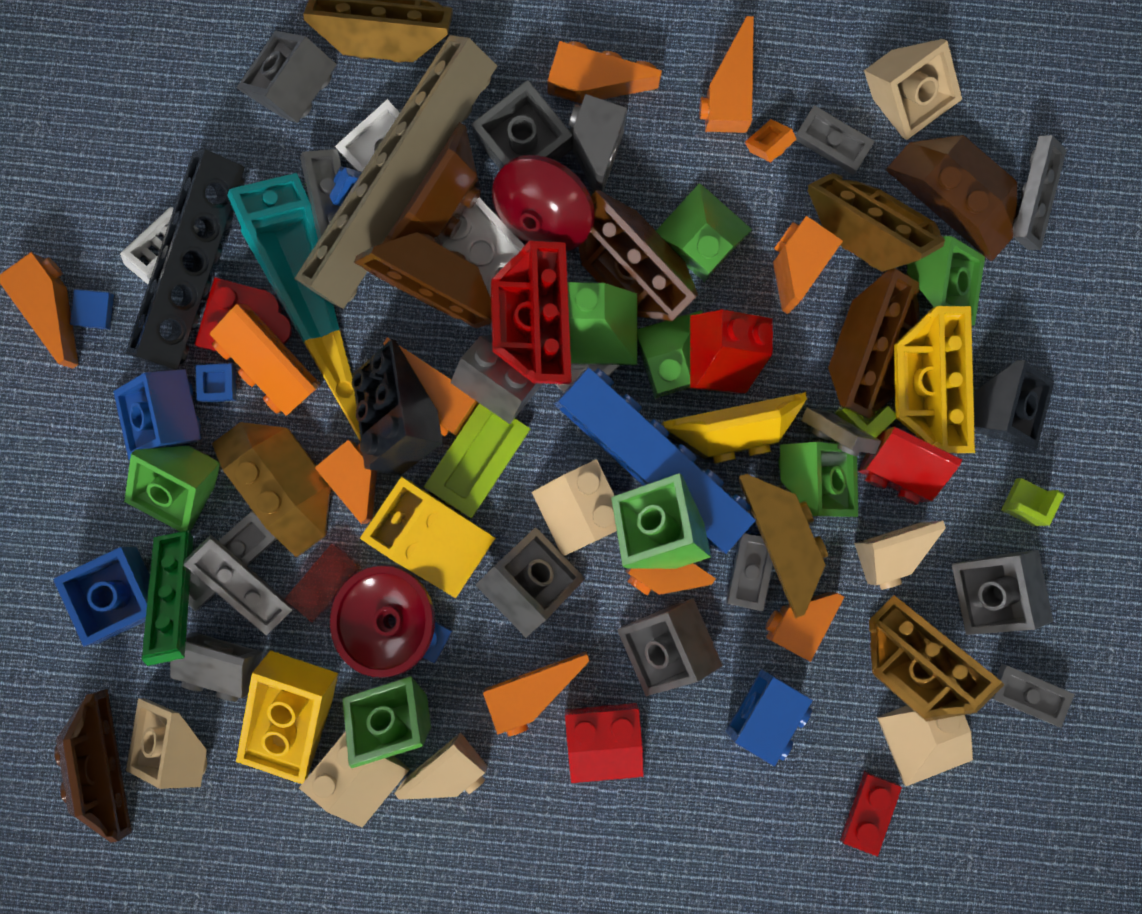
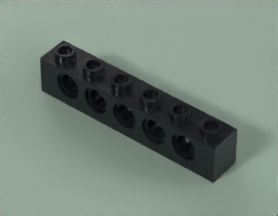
M207 149L193 151L125 352L126 355L174 370H178L179 364H183L189 351V345L186 343L190 331H193L199 322L200 311H198L201 298L207 295L211 286L209 274L212 265L219 260L222 253L220 241L223 232L230 227L234 213L231 210L232 205L227 195L229 189L244 186L245 179L242 177L245 169L244 166ZM208 185H211L216 191L217 197L213 204L206 198L205 191ZM198 218L205 224V233L202 237H199L194 230V223ZM187 252L194 258V266L190 271L186 270L183 265V256ZM175 286H179L183 291V299L178 305L171 298V292ZM168 320L172 325V332L168 338L164 339L160 334V325L163 321Z

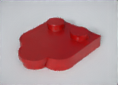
M214 277L195 346L217 352L212 346L215 339L209 333L236 304H248L282 343H287L292 333L291 323L287 317L281 314V304L274 295L265 290Z

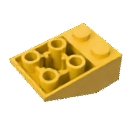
M404 477L399 479L360 537L361 540L394 562L454 598H457L496 539Z

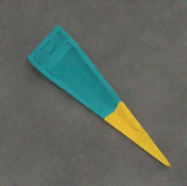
M293 173L229 189L227 196L241 225L240 231L361 442L359 422L356 418L357 407L355 392L352 387V375L334 305L294 279L318 242L311 204L298 174Z

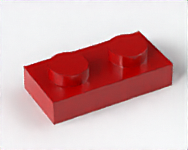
M864 771L840 841L845 845L878 857L902 787L897 783Z

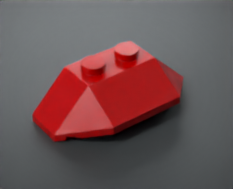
M529 241L491 279L492 352L532 383L571 384L572 382L566 243Z

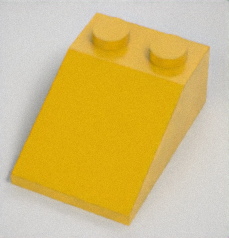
M270 650L251 675L236 762L302 784L308 777L332 704L338 673Z

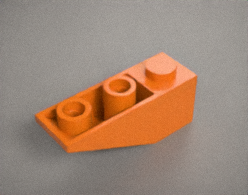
M559 41L547 80L548 94L582 104L585 94L599 99H607L654 90L659 87L662 70L656 69L653 64L646 61H637L635 63L624 60L615 52L603 51L600 53L589 50L586 45L580 42L570 41L565 43Z

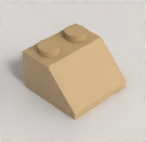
M597 459L558 477L532 492L563 556L617 531L611 500L614 494Z
M345 731L299 789L326 812L363 827L410 769L394 755L351 768L348 763Z

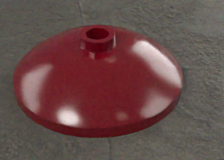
M523 155L507 162L496 175L492 188L496 212L500 220L524 244H527L529 241L566 243V252L577 248L586 240L594 224V206L587 188L569 168L544 156Z
M391 566L370 567L349 578L336 595L330 615V631L337 652L351 668L371 677H390L411 669L425 655L431 644L435 629L434 607L426 588L409 572ZM391 615H394L396 618V624L393 628L389 625V617Z

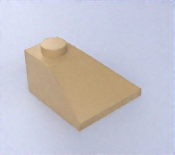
M944 39L891 50L864 70L873 100L902 138L906 140L962 100L948 41Z
M944 521L920 522L854 543L867 584L880 585L881 590L902 584L901 578L914 572L946 528Z
M138 698L126 771L159 789L201 787L202 776L207 768L206 748L178 712L148 699Z
M906 705L877 717L904 786H909L973 760L971 730L965 715L926 722Z
M460 732L408 775L394 794L399 800L457 797L464 790L471 794L484 783L485 778L482 775L486 773L488 766Z

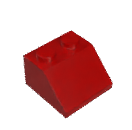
M723 309L690 315V388L745 394L773 354V318Z
M892 427L884 430L876 437L881 440L876 454L866 453L858 472L867 475L865 481L881 489L889 486L899 491L898 497L900 499L918 505L919 502H931L935 499L959 468L962 459L899 428Z
M637 703L565 709L571 783L643 777L642 737Z

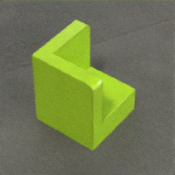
M842 406L834 413L875 438L896 419V413L889 406L875 411V415L870 419Z
M1017 478L1001 511L1031 526H1050L1064 497V493L1059 490L1046 491L1022 478Z

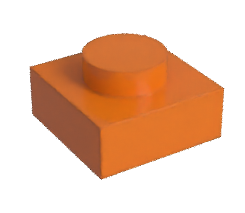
M770 119L747 139L745 143L750 153L771 163L775 158L782 155L797 139L791 128Z

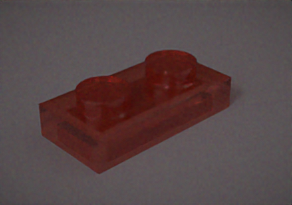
M331 544L287 595L285 600L310 622H315L336 597L344 583L355 575L361 566L338 546Z

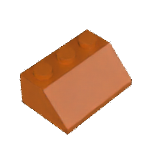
M236 304L209 333L215 339L212 343L215 350L226 360L231 357L241 367L237 371L238 374L251 387L255 384L258 385L266 394L262 399L276 414L282 411L287 416L321 386L317 379L248 304Z

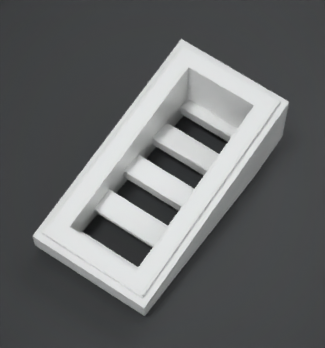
M173 207L167 209L120 253L125 266L147 284L158 257L148 248L152 245L160 251L162 241L158 237L160 234L165 236ZM194 225V230L197 234L199 231L198 228ZM142 256L150 262L147 266L139 260Z

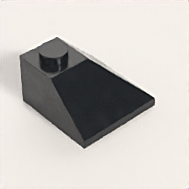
M1025 360L1015 361L975 391L973 396L974 430L985 436L1037 449L1055 381Z

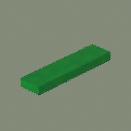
M189 530L158 536L153 539L142 660L147 666L185 658L191 571L184 566V560L193 551V536Z

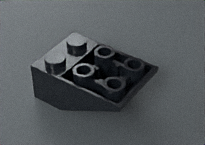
M390 339L352 374V387L355 392L356 418L359 422L360 450L363 453L364 468L402 475L440 446L443 441L436 407L397 341Z

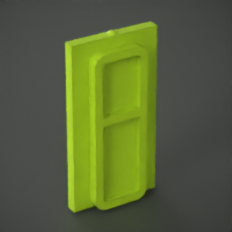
M479 403L424 485V488L444 500L447 505L455 507L472 519L531 428L517 419L508 424Z

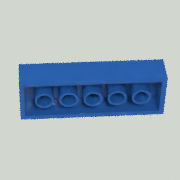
M587 368L581 372L553 405L643 486L680 473L704 521L709 546L727 554L756 521L748 513L752 509L751 506L737 494L732 496L728 492L726 493L721 488L724 482L709 469L705 471L696 466L694 462L697 457L684 445L680 444L677 446L672 444L666 438L670 433L655 419L651 421L646 420L638 413L642 407L626 393L622 396L611 388L614 381L601 369L597 368L595 371H592L590 368Z

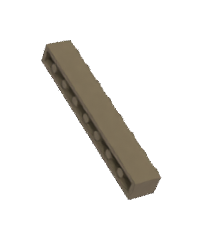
M449 35L294 278L330 303L344 309L346 304L354 298L358 285L368 272L363 267L354 263L356 256L383 243L459 122L462 123V121L468 118L472 111V105L481 91L489 85L497 65L470 38Z

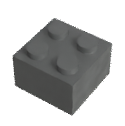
M529 80L471 124L474 138L500 170L507 162L519 156L538 155L558 161L573 149V134Z

